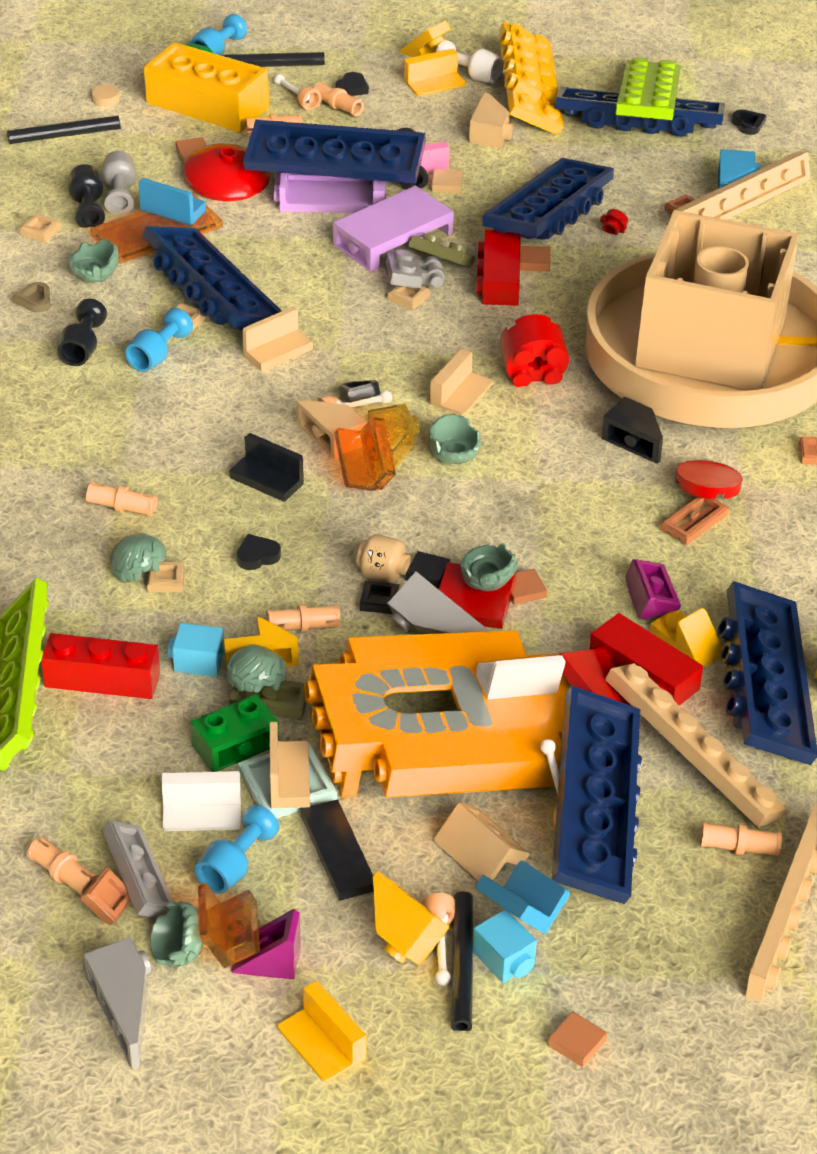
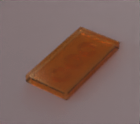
M191 192L194 198L199 199L193 192ZM207 205L206 212L191 226L140 210L90 228L91 237L98 243L101 239L111 240L118 248V263L122 264L156 252L143 238L146 226L196 228L203 235L222 228L223 220Z

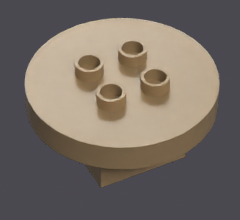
M674 210L657 252L632 259L616 267L600 280L591 293L587 309L584 347L586 357L594 373L604 385L619 397L623 398L625 396L653 409L655 415L665 419L697 426L738 428L764 425L789 418L817 402V346L777 345L780 336L817 337V287L793 271L799 234Z

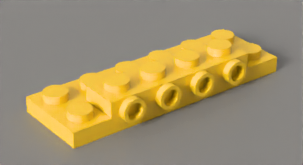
M504 21L499 28V45H501V59L503 60V73L505 76L504 86L507 92L509 115L553 134L560 133L563 129L561 109H555L558 88L551 43L540 34H531L518 24L511 25Z

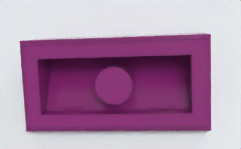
M632 559L625 578L638 618L648 619L679 610L681 604L665 565Z

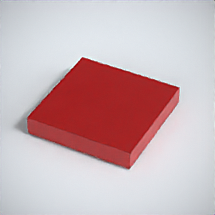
M447 562L439 590L484 627L503 629L516 580V572L498 590H475L464 581L461 564Z
M600 648L559 654L565 660L562 675L571 686L630 705L605 680L611 668H615V665Z

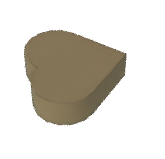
M42 282L32 283L13 295V302L33 312H44L51 306L50 288Z

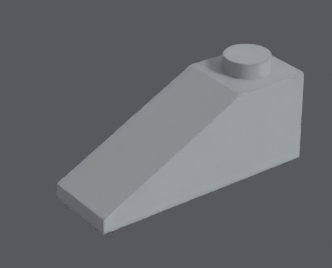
M417 572L409 578L388 602L393 613L391 619L406 632L410 628L418 634L489 632L487 628Z
M129 937L85 953L84 963L86 978L131 1068L134 1069L139 1067L141 1062L148 993L146 975L151 974L152 971L145 951L138 952L132 939Z

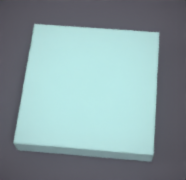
M309 743L310 806L336 800L337 791ZM270 753L238 763V770L257 805L269 809L276 818L303 809L271 808Z

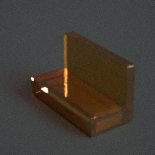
M372 417L360 431L338 428L334 432L344 485L346 487L378 491L382 490L396 475L384 418Z
M206 882L198 885L199 934L222 967L226 968L260 952L257 900L250 890L221 903Z

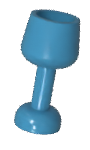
M230 14L223 21V29L217 31L210 27L203 28L189 43L209 47L213 50L214 54L222 55L226 39L241 40L246 36V22L238 14Z
M171 308L165 314L163 320L164 328L159 332L145 329L137 333L125 350L126 359L134 369L146 372L156 367L167 358L168 345L166 342L171 337L184 338L192 332L193 322L184 310Z
M257 804L249 806L242 818L245 829L233 842L216 840L209 844L194 869L197 880L205 889L215 894H223L245 877L248 872V859L245 855L247 849L256 839L267 841L275 837L279 832V822L269 809Z

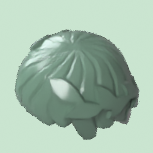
M101 239L95 245H87L86 242H83L79 247V251L74 252L70 256V270L85 282H102L111 276L117 267L119 259L118 248L111 240L106 241V239Z
M453 413L443 415L441 418L438 417L431 425L429 447L439 461L448 465L463 464L472 460L477 455L481 446L480 432L471 427L468 418H464L461 415L457 416Z
M146 533L129 535L122 538L116 544L111 555V568L114 577L122 582L139 580L141 573L149 571L150 568L152 571L158 572L159 563L163 562L167 557L166 549L158 538Z
M501 543L498 547L486 544L469 550L464 555L460 566L463 579L469 587L475 590L495 591L503 587L518 569V562H516L515 554L507 550L504 543Z
M248 645L238 649L231 656L227 665V681L231 686L236 687L240 691L259 692L263 686H272L274 690H278L281 682H284L286 679L285 660L274 651L263 646Z
M183 901L168 902L167 907L169 909L167 914L157 916L156 922L153 925V931L150 934L151 955L155 962L159 964L181 967L190 964L198 957L204 944V923L201 916L202 913L192 904Z

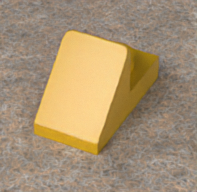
M445 20L426 30L399 51L410 57L434 53L439 44L444 40L443 35L450 31L451 28Z
M704 608L688 616L680 610L669 612L650 624V632L703 665V668L720 658L723 647Z
M257 617V636L224 639L226 673H228L227 665L231 656L238 649L248 645L263 646L274 651L285 660L286 667L299 665L297 636L261 617Z

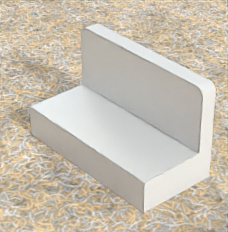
M562 655L478 663L476 676L487 700L552 694L558 691L565 660Z
M240 771L162 773L164 831L238 830L241 828Z

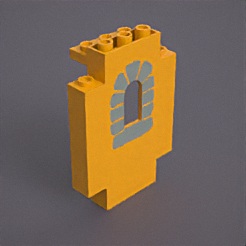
M517 630L349 637L345 653L340 654L339 664L313 665L310 680L305 681L304 684L306 703H311L313 709V728L319 730L321 735V754L323 757L328 758L330 764L331 782L337 783L341 798L357 795L361 772L364 770H374L376 782H381L385 797L555 787L547 756L541 751L540 745L546 739H550L555 743L554 756L560 773L565 694L571 687L570 683L562 675L557 693L487 700L477 679L476 670L478 663L557 656L559 654L527 655ZM451 690L458 711L399 713L390 709L384 702V698L391 693Z

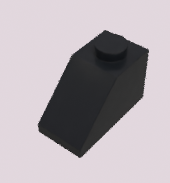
M624 396L604 415L602 440L658 464L661 461L663 436L653 409Z

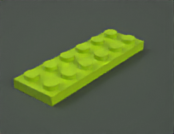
M641 57L632 58V61L627 60L617 101L616 115L673 120L681 65H675V62L671 60H660L659 63L648 62V59Z
M37 577L0 615V771L7 769L12 758L20 750H25L30 745L34 736V730L31 729L32 719L37 709L35 694L40 683L38 668L43 657L41 642L46 631L44 616L49 605V600H47L48 583Z

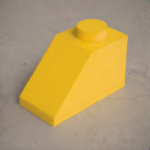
M377 871L373 876L376 933L388 942L383 949L401 963H404L408 958L419 965L427 958L450 926L397 883Z

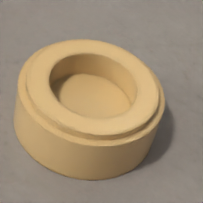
M100 85L92 90V101L98 106H112L120 100L119 89L113 85Z

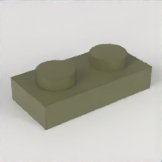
M424 233L423 238L414 235L411 237L408 247L467 267L473 265L475 256L466 254L467 247L450 242L449 247L440 245L441 238Z
M285 680L281 682L278 690H274L272 686H263L259 692L240 691L233 687L229 697V705L257 694L274 716L302 720L307 705L304 697L305 683Z

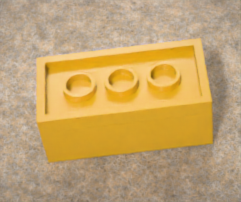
M173 42L144 66L146 100L148 104L239 133L247 125L244 124L245 118H258L269 108L268 69L176 42Z

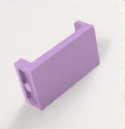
M276 172L274 202H280V211L355 213L385 199L386 181Z
M415 185L333 222V245L371 272L380 268L381 254L409 242L412 235L420 237L424 233L431 232L437 228L448 236L453 234V211Z

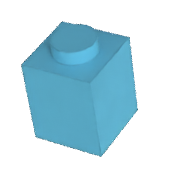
M180 623L177 636L170 638L168 646V658L174 661V672L217 677L224 655L223 628Z
M507 910L474 927L473 953L502 983L514 976L521 978L531 971L535 964L537 940Z

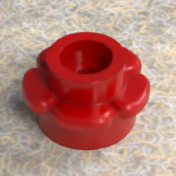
M610 209L600 217V222L603 224L602 229L604 232L617 235L618 233H625L628 218L622 211Z

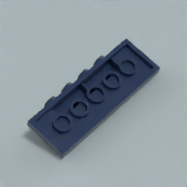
M561 87L555 101V109H561V112L564 114H578V111H583L582 122L588 123V127L604 128V125H613L616 130L631 131L632 127L643 128V132L649 134H658L662 130L671 131V135L685 137L687 133L693 134L694 123H700V127L716 128L717 125H722L725 103L676 98L673 120L616 115L620 92Z
M255 119L243 164L245 170L416 184L426 144V134L423 132Z
M562 157L484 213L482 226L494 228V231L499 233H517L526 239L536 238L545 240L555 234L561 235L566 225H574L579 215H587L592 205L599 206L604 196L602 187L613 180L614 168Z
M145 227L143 238L157 252L154 257L155 268L158 271H163L164 275L169 277L172 285L179 286V290L184 292L185 298L188 301H194V304L199 307L200 313L203 316H209L213 323L218 325L229 323L231 327L243 330L244 327L282 312L276 304L196 228Z
M733 581L726 590L729 616L721 620L717 632L718 637L724 639L725 642L721 651L720 661L727 664L728 669L723 679V687L730 690V697L726 704V714L733 716L734 727L742 729L745 745L783 756L790 760L812 765L817 758V743L797 604L795 601Z
M571 686L565 694L551 879L557 883L625 904L631 897L632 872L637 859V849L634 848V836L639 825V818L635 816V811L640 796L637 774L642 763V757L638 755L641 709Z

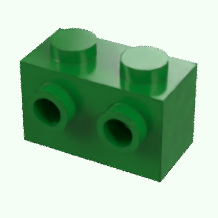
M255 694L191 720L192 746L211 772H217L270 750V722H278L279 742V721L260 697Z

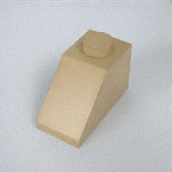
M489 93L483 94L470 120L469 143L502 148L505 140H511L513 124L509 123L510 112Z
M300 400L297 402L298 426L333 459L367 445L368 423L362 415H359L349 405L312 400Z

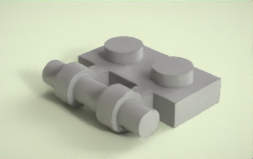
M407 250L387 251L385 264L390 284L419 289L421 284L435 288L442 286L445 275L440 260L434 255L426 256L423 261L418 260L417 255H413L412 252Z

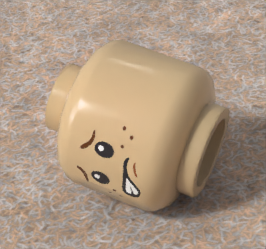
M374 534L368 540H363L356 558V564L358 567H361L363 576L386 583H394L400 575H406L411 561V556L406 554L404 542L380 534Z

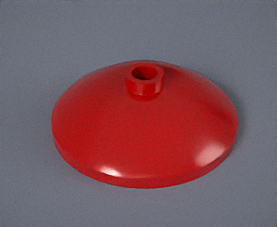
M227 143L204 146L193 152L184 164V178L187 184L198 194L222 202L238 201L257 195L268 185L270 172L245 170L243 160L247 148Z

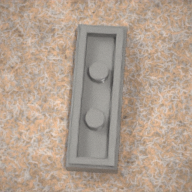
M108 820L102 832L137 915L152 918L166 915L169 909L167 903L173 902L142 828L136 825Z

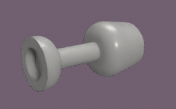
M116 150L110 152L105 157L101 173L104 183L112 188L105 196V208L110 213H129L134 207V199L126 188H129L134 183L136 169L130 154L125 151Z

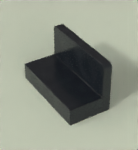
M248 433L244 437L245 457L229 470L231 479L283 502L304 484L303 456L252 433Z

